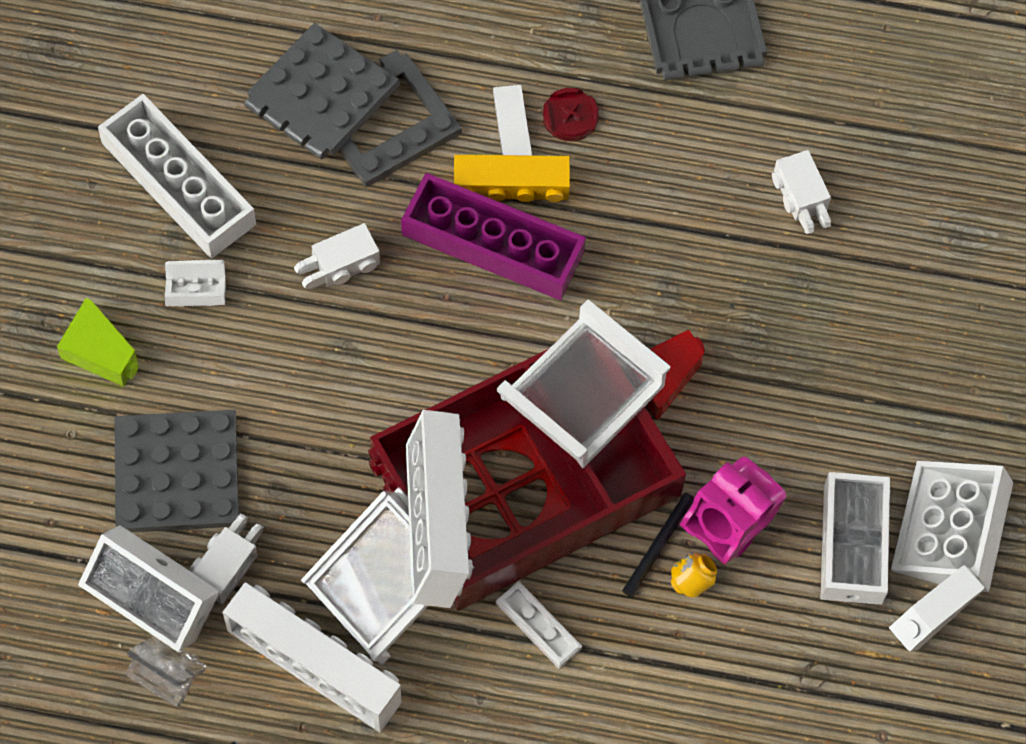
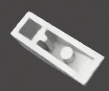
M963 565L914 604L889 629L909 651L919 650L986 587L966 565Z

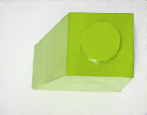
M85 298L57 345L60 357L69 363L124 387L128 379L134 378L139 368L135 350L92 300Z

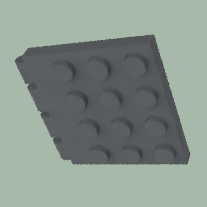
M639 0L656 74L662 73L664 80L684 78L685 69H687L689 77L711 74V65H714L716 73L739 69L738 61L742 62L743 68L763 66V58L766 57L767 49L754 0Z
M314 22L247 92L249 98L245 102V107L260 117L264 115L263 119L278 130L284 131L285 135L301 146L306 144L305 148L318 158L324 159L328 154L334 156L400 86L399 79Z

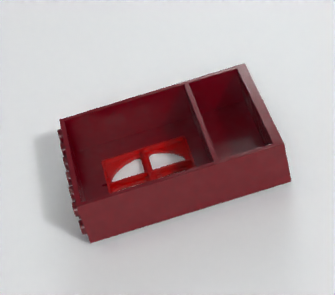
M586 331L522 395L580 444H583L635 390L609 348L589 331ZM547 350L426 409L459 414L460 427L464 428L461 452L465 453L466 462L473 466L486 488L484 494L465 503L469 507V514L488 504H494L511 532L509 536L499 539H483L471 536L468 560H472L474 569L470 579L465 580L461 595L457 596L453 602L457 611L681 497L686 473L645 407L583 469L575 458L506 400H502L501 394L497 392V388L505 380L510 385H513ZM422 412L370 437L371 449L368 450L371 460L369 465L375 477L381 476L385 483L383 486L384 491L394 492L397 488H401L408 495L406 444ZM489 451H512L529 458L533 462L534 468L502 485H498L483 463L481 455ZM538 479L543 480L547 487V497L543 509L530 525L526 527L521 526L506 502L505 497Z

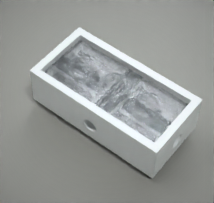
M828 473L824 484L820 600L882 605L888 593L890 477Z
M121 525L101 534L78 584L177 652L197 640L220 592Z

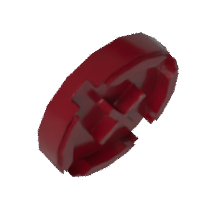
M564 88L555 91L543 106V123L546 130L555 138L563 141L576 142L585 139L594 132L598 124L599 108L595 99L578 88Z

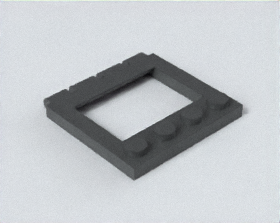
M398 50L379 59L381 68L394 77L401 74L431 116L364 154H361L351 138L339 149V152L365 188L462 134L461 126L407 53L401 56Z

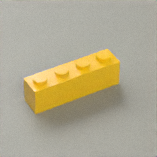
M454 155V184L498 202L505 199H518L522 202L533 200L560 202L569 199V156Z

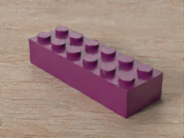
M425 173L401 219L402 236L560 301L585 251L586 237L429 173Z

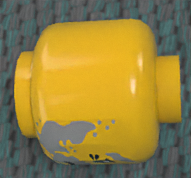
M691 552L672 566V587L679 594H684L690 598L698 597L715 584L717 567L707 554Z

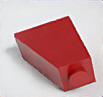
M689 329L650 348L653 353L670 366V370L666 373L665 386L646 405L655 420L664 414L702 365L705 352L704 345L700 338L694 337ZM627 364L626 374L637 390L647 379Z

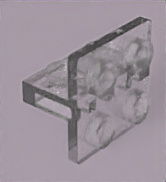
M153 636L129 650L127 655L132 658V661L125 675L173 706L178 707L183 703L194 678L204 673L206 666L199 662L198 657L194 654L183 652L182 650L177 652Z

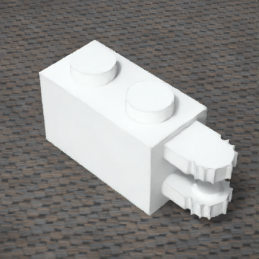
M809 150L776 160L774 172H772V180L777 189L780 188L782 191L786 211L792 213L795 221H800L807 234L815 232L814 223L811 220V216L814 215L817 216L823 229L830 227L831 220L827 210L831 196Z
M365 223L312 245V256L298 262L294 269L300 275L318 268V272L309 275L303 280L302 284L307 290L324 283L327 287L333 284L340 285L356 274L368 273L374 270L380 264V251Z
M243 514L238 515L229 529L225 527L220 534L216 533L211 538L207 546L208 551L202 559L198 557L189 570L220 591L216 601L222 605L258 556L254 544L263 532L264 527L256 524L245 538L239 536L248 519Z

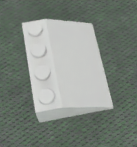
M917 461L891 570L895 573L941 584L960 567L966 565L986 587L982 592H989L1013 481L1005 468L996 465Z

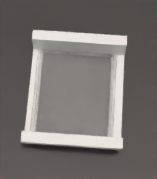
M588 299L580 307L579 320L513 385H510L505 380L497 388V392L501 394L502 400H506L575 458L583 469L665 386L666 373L670 370V366Z
M397 488L394 492L383 491L301 579L369 653L371 660L377 661L380 665H383L390 657L386 650L428 607V605L413 604L408 495L401 488Z

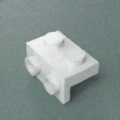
M223 260L167 261L165 263L166 306L225 305L226 275Z

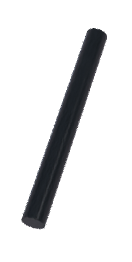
M685 492L626 583L622 591L627 596L633 597L694 500L691 494Z

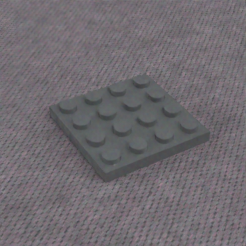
M235 410L115 416V527L121 525L132 533L221 528L232 525L239 515Z

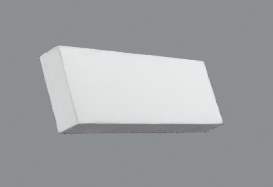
M521 85L494 87L493 96L502 155L532 156Z
M520 581L515 583L496 600L498 607L558 669L564 666L582 649V645Z

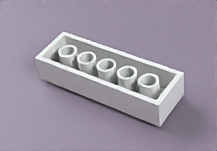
M144 94L98 126L102 144L211 259L256 225L254 208Z
M423 409L406 444L413 604L450 608L455 598L461 595L465 580L470 579L472 574V560H468L471 535L466 532L469 507L465 505L464 501L467 493V480L463 479L466 455L461 452L464 428L460 427L459 414Z
M245 582L223 611L227 631L380 733L402 703L399 679L387 670L381 672L373 667V662L362 653L355 655L347 650V645L338 637L332 635L329 638L320 632V626L314 621L307 618L303 621L297 617L295 610L284 602L278 604L270 599V594L258 585L252 587Z

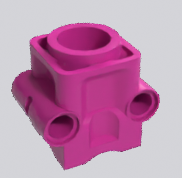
M741 457L732 465L729 462L724 464L713 478L697 492L693 504L682 519L680 526L691 536L704 542L712 554L726 565L734 557H739L751 545L754 537L772 522L786 499V493L766 471L759 468L749 458Z

